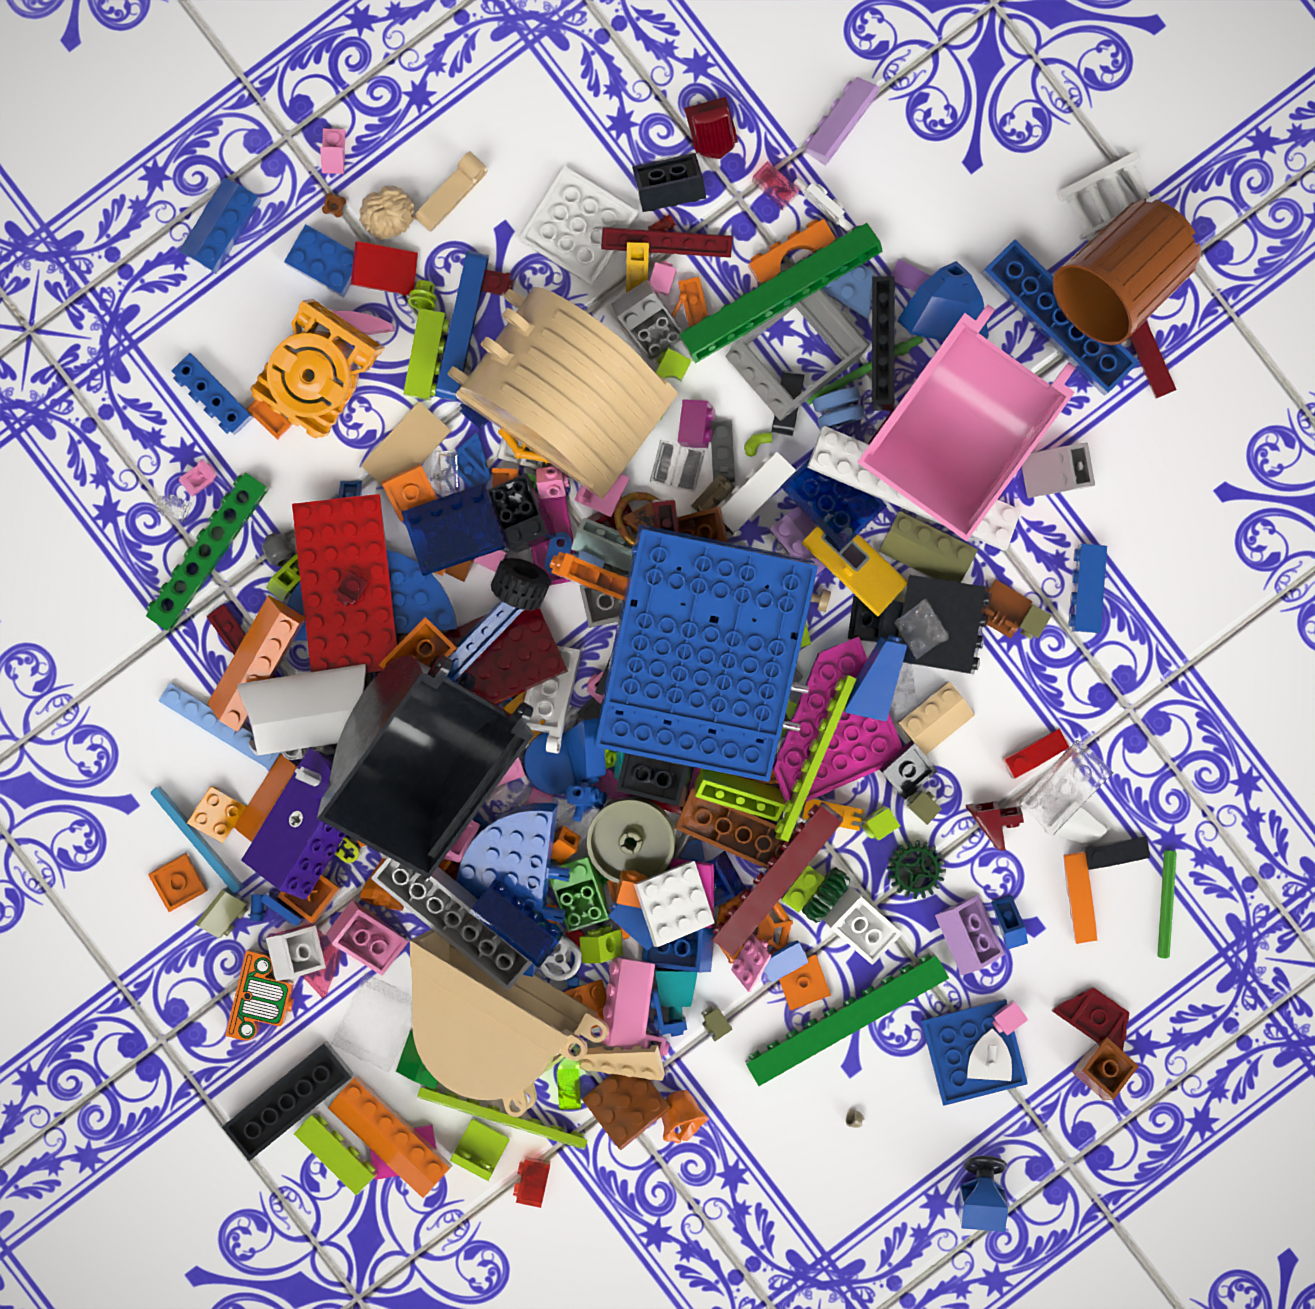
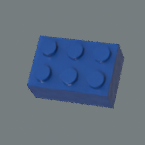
M305 224L284 263L293 270L344 298L351 286L354 251Z

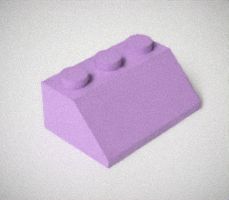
M802 502L770 527L769 531L788 555L813 560L818 565L817 575L826 566L802 542L820 523Z
M979 895L950 906L935 915L961 975L981 970L1005 955Z

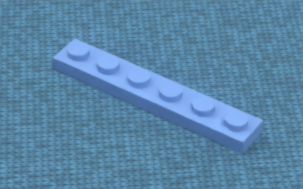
M172 683L168 684L158 700L163 705L269 770L281 754V752L259 756L255 755L249 747V741L254 740L252 732L244 727L238 732L218 720L208 705Z

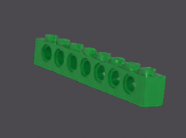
M248 473L240 474L233 483L235 488L231 493L227 492L221 500L223 505L219 511L215 510L209 517L208 521H210V524L206 529L202 528L196 536L198 541L194 547L190 546L184 553L183 557H185L183 563L175 566L171 572L173 577L169 583L165 582L161 586L158 599L156 601L152 600L146 608V611H148L146 617L164 630L171 632L270 488ZM246 491L249 498L245 503H240L238 496L241 492ZM230 509H234L236 512V517L232 521L226 519V513ZM217 527H221L224 531L220 539H216L213 535ZM205 545H209L211 548V553L207 557H203L201 554V549ZM192 563H196L199 567L195 575H191L188 570ZM179 581H184L186 584V589L182 593L176 590V585ZM167 599H171L174 603L170 611H166L164 608V602Z

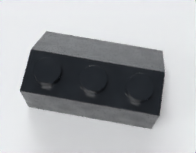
M696 153L632 167L642 212L675 207L679 204L706 199L703 176Z

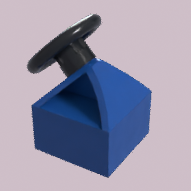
M994 1156L970 1157L964 1161L963 1166L968 1172L976 1174V1179L960 1185L958 1214L961 1229L1005 1232L1008 1204L1004 1188L994 1181V1175L1004 1172L1007 1169V1163L1003 1159Z

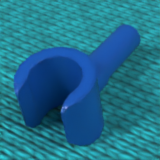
M572 957V967L574 965L575 957ZM578 972L571 978L566 979L569 989L579 986Z

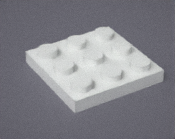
M695 861L686 862L634 884L654 947L662 946L715 923Z

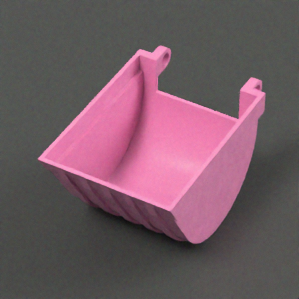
M987 304L976 320L964 313L857 462L965 541L973 534L1075 393L1065 385V382L1076 368L1068 362L1050 385L979 334V331L995 310L989 304Z

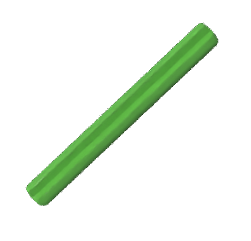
M1165 850L1163 860L1157 956L1163 959L1170 957L1177 857L1176 851Z

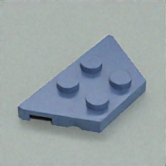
M862 264L822 289L827 295L867 320L870 313L872 276L874 271Z

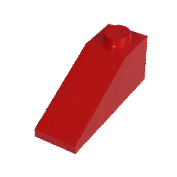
M1059 728L1002 758V761L1011 778L1016 779L1070 747Z

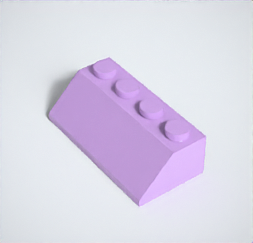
M856 77L854 82L850 80L843 89L845 94L841 100L836 98L830 109L833 111L828 117L824 115L818 123L819 130L815 135L811 133L804 143L807 145L805 152L826 167L875 100L880 87L859 77Z

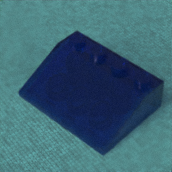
M809 459L780 488L842 550L887 505L876 496L807 468Z
M485 483L402 511L423 576L506 548Z

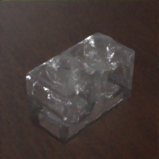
M912 664L902 665L900 672L903 675V679L897 683L894 693L895 696L896 693L902 692L906 698L905 702L898 705L895 703L893 696L890 711L917 707Z

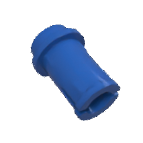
M251 894L250 914H248L250 921H263V917H265L263 914L264 903L261 902V899L264 895Z

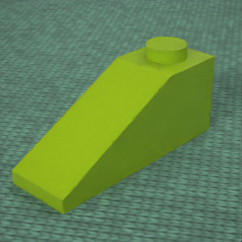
M297 554L271 577L266 586L281 602L294 591L300 582Z

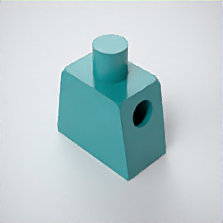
M656 969L660 1006L669 1007V1019H682V1007H691L697 972Z

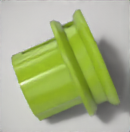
M417 281L415 290L410 291L408 304L417 310L419 308L435 309L437 297L434 295L435 285L430 281Z

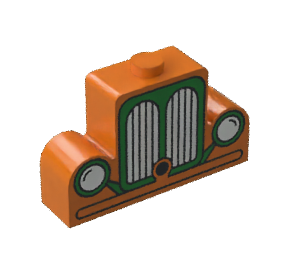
M253 949L246 950L225 1036L244 1041L251 1040L260 1030L259 1022L281 1026L285 1023L287 1012L292 1011L294 999H291L294 983L288 980L276 981L275 977L268 975L273 971L270 954Z

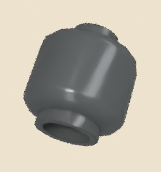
M272 533L265 538L266 541L262 545V551L268 562L278 567L284 566L294 554V549L287 536Z

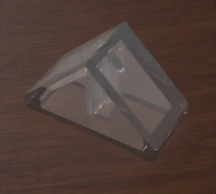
M434 452L427 479L436 494L458 495L457 452Z

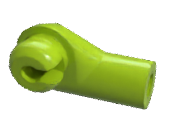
M772 433L751 435L744 444L745 454L749 457L755 456L760 444L772 443Z

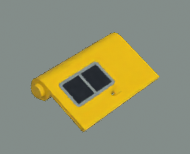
M827 510L818 519L821 523L806 537L802 544L872 612L879 616L904 589L908 581L834 510L831 513Z

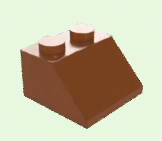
M1105 1037L1083 1056L1072 1073L1103 1101L1116 1098L1139 1065L1109 1038Z

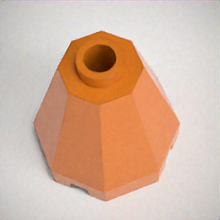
M382 858L363 886L360 900L379 907L383 905L386 909L403 911L404 905L371 879L386 860V858Z

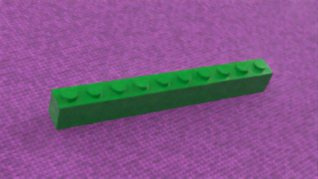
M867 222L856 226L850 233L836 238L830 245L816 250L810 257L799 260L795 266L781 271L773 279L761 283L758 288L749 293H744L738 300L724 305L718 312L708 315L698 324L686 328L683 333L679 334L683 346L695 364L882 253L880 240Z
M930 953L923 955L918 959L919 963L913 966L908 964L899 970L901 973L894 977L892 974L880 980L882 984L875 988L871 985L862 990L861 996L847 998L842 1002L843 1006L838 1009L832 1007L823 1013L824 1017L818 1020L813 1018L804 1023L805 1027L798 1031L795 1028L786 1033L785 1039L781 1041L776 1039L766 1045L767 1049L759 1052V1050H756L747 1056L748 1060L745 1063L758 1087L950 979L937 955H931Z

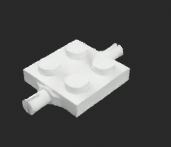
M800 177L794 181L793 184L805 194L804 197L836 226L840 225L847 233L854 228L845 219V211L842 210L844 206L836 199L831 200L826 195L828 192L820 184L816 186L813 182L808 185Z

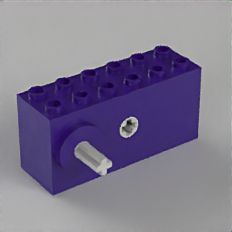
M311 747L307 750L241 859L243 863L278 890L304 900L312 892L313 887L346 836L343 832L317 819L321 798L328 788L334 757Z

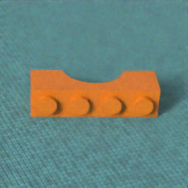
M815 219L806 225V230L801 233L797 230L788 236L789 240L781 244L779 241L770 246V251L762 255L760 252L753 256L748 267L758 284L768 282L781 272V261L789 252L796 249H806L815 253L816 250L825 248L833 243L836 238L824 219L821 221Z

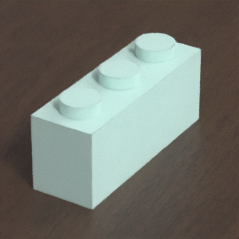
M583 517L571 549L577 552L582 550L604 560L607 564L629 572L632 546L621 537L617 530Z

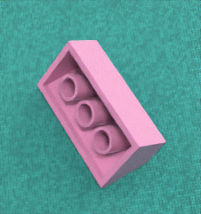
M619 956L612 959L609 964V983L606 986V1005L603 1008V1017L609 1027V1034L601 1043L610 1047H622L627 1050L632 1049L633 1046H642L644 1049L655 964L632 957ZM602 1028L600 1030V1036H602L603 1034Z

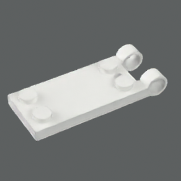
M560 646L557 647L568 672L528 689L524 700L525 703L531 705L534 709L532 717L526 725L531 730L549 733L546 751L557 754L561 748V737L582 654L581 650ZM541 720H545L544 725H540Z

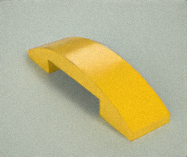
M627 242L626 293L646 279L648 280L649 243Z

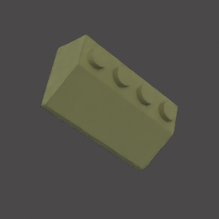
M899 511L878 552L931 578L961 583L978 549Z

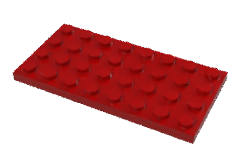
M380 494L293 503L292 511L311 672L362 664L366 666V673L382 671L383 668L379 663L397 646ZM351 571L369 583L356 605L349 604V606H346L337 601L338 596L334 593L340 587L347 573Z

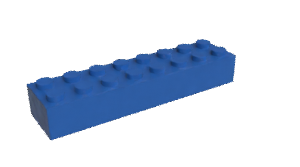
M1016 239L981 273L1103 396H1106L1139 363L1121 344L1108 345L1095 341L1083 334L1068 320L1056 301L1053 291V276Z

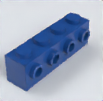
M189 353L171 370L175 374L173 379L181 387L185 385L190 390L188 395L196 403L201 401L206 406L203 410L211 418L216 417L221 422L218 426L226 434L231 432L233 435H236L254 418L193 354Z
M1079 544L1078 548L1074 549L1073 561H1077L1076 570L1072 572V583H1075V590L1070 595V605H1073V614H1069L1068 625L1072 627L1071 632L1101 633L1107 559L1106 545Z

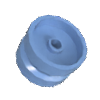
M858 387L836 390L812 400L815 412L829 411V413L818 418L820 430L823 426L832 429L866 417L864 406H849L858 402L861 398Z

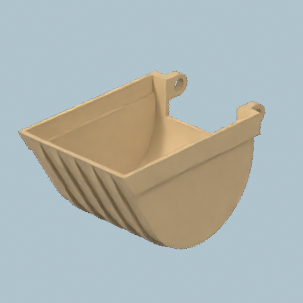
M541 287L532 288L526 298L508 289L503 297L518 309L515 312L510 308H506L501 316L508 323L495 341L485 337L480 345L487 351L470 376H467L453 366L447 373L454 381L462 385L456 393L457 399L603 500L678 393L669 382L657 375L626 342L575 304Z
M433 929L410 940L412 1028L416 1049L431 1075L454 1093L476 1100L503 1099L506 1112L512 1117H519L536 1103L537 1094L534 1082L564 1057L572 1061H578L586 1055L587 1044L579 1037L580 1034L593 1042H601L609 1034L607 1023L596 1016L597 1012L535 974L533 977L522 975L511 989L507 991ZM594 1025L602 1028V1036H595L593 1034L592 1027ZM575 1043L581 1047V1052L578 1055L570 1051ZM526 1093L530 1095V1103H528ZM512 1100H514L515 1105L521 1109L520 1111H516L512 1108Z

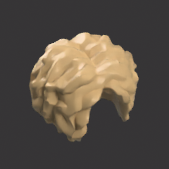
M384 186L379 194L376 192L370 193L366 198L362 199V207L359 209V221L362 226L365 227V230L370 235L377 237L378 240L391 239L397 235L400 236L402 232L404 233L407 228H410V224L415 219L412 215L414 213L413 201L409 199L408 194L404 193L397 186Z

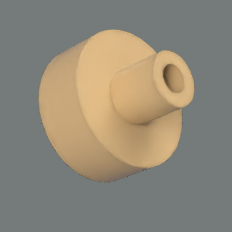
M823 589L821 595L812 593L810 602L818 603L817 610L826 612L831 591Z

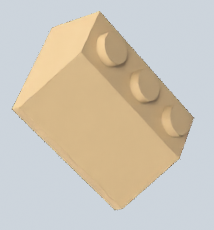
M949 681L900 719L897 724L926 756L975 715L964 698Z

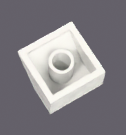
M316 925L266 938L276 981L295 978L326 968Z

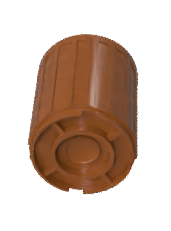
M1145 198L1135 203H1130L1056 271L1053 277V291L1059 307L1068 320L1091 339L1108 345H1118L1125 342L1195 272L1196 265L1201 257L1200 243L1196 245L1193 238L1196 232L1180 212L1165 202L1156 199L1153 202H1146Z

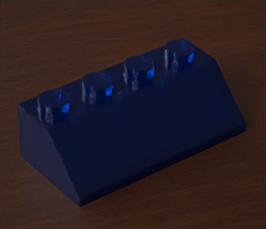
M495 878L469 911V913L538 968L544 963L564 934L556 924L547 921L539 910L532 909L526 904L524 898L512 893L504 882L497 881Z

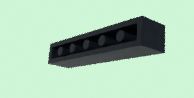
M872 276L871 404L873 411L895 410L894 276Z

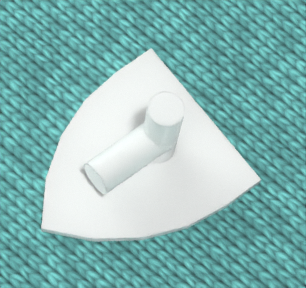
M991 1029L980 1038L972 1050L968 1063L967 1078L1011 1081L1012 1064L1008 1048L1003 1039Z

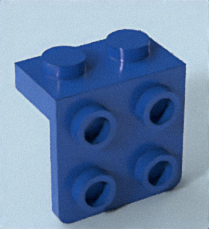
M653 988L650 1003L651 1008H656L657 1015H654L656 1031L661 1030V1035L671 1034V1037L683 1035L684 1031L687 1030L686 1017L678 1020L664 1021L658 989Z

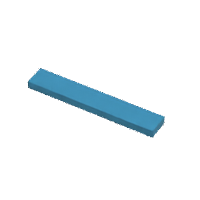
M155 787L150 792L152 797L229 889L235 893L244 887L198 830L187 824L188 818L162 787Z

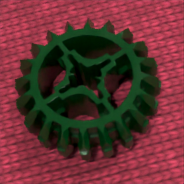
M919 840L915 841V847H912L911 841H907V849L900 844L899 848L902 852L898 853L896 850H893L892 853L897 857L896 859L889 857L888 861L894 863V865L887 866L886 868L889 871H893L892 874L887 875L888 879H896L891 883V886L895 887L899 884L897 892L901 893L905 889L904 896L906 898L909 897L910 892H913V899H917L919 892L922 898H926V890L930 895H933L934 892L931 887L940 888L936 883L937 879L942 882L944 881V878L939 876V873H946V869L939 868L940 865L945 864V861H937L942 854L940 852L933 854L936 849L935 846L927 850L928 842L926 841L922 847H920ZM919 852L913 862L902 861L907 854ZM926 854L933 862L934 872L926 870L924 867V857ZM917 864H920L919 868H922V871L926 872V874L917 872L915 875H912L913 871L906 867V865L916 867ZM899 867L906 869L909 873L907 885L902 882L899 876ZM918 878H931L927 884L921 887H913Z
M837 867L832 868L825 875V880L802 908V913L815 923L822 921L849 886L850 877Z

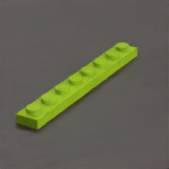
M849 675L843 676L838 679L835 685L836 694L834 698L829 700L826 707L828 713L818 726V731L820 732L817 739L814 738L810 744L809 751L811 753L809 758L805 759L802 763L801 777L795 781L792 787L793 796L791 800L786 802L783 809L785 815L776 825L775 832L777 834L775 838L781 841H789L855 684L856 678Z
M425 1086V1089L421 1087L417 1095L419 1099L585 1150L588 1140L584 1139V1134L575 1131L568 1134L563 1132L564 1128L551 1125L549 1128L543 1126L542 1121L533 1118L527 1121L521 1119V1116L512 1117L509 1114L501 1113L500 1108L488 1105V1108L479 1106L480 1102L467 1098V1101L458 1099L459 1095L446 1092V1095L437 1093V1088L433 1089Z

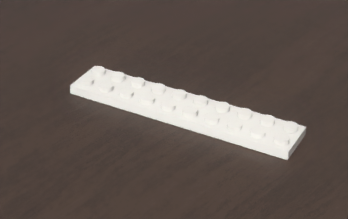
M826 426L821 428L807 468L942 524L857 463L869 446L868 444ZM996 500L970 537L1006 551L1021 509Z

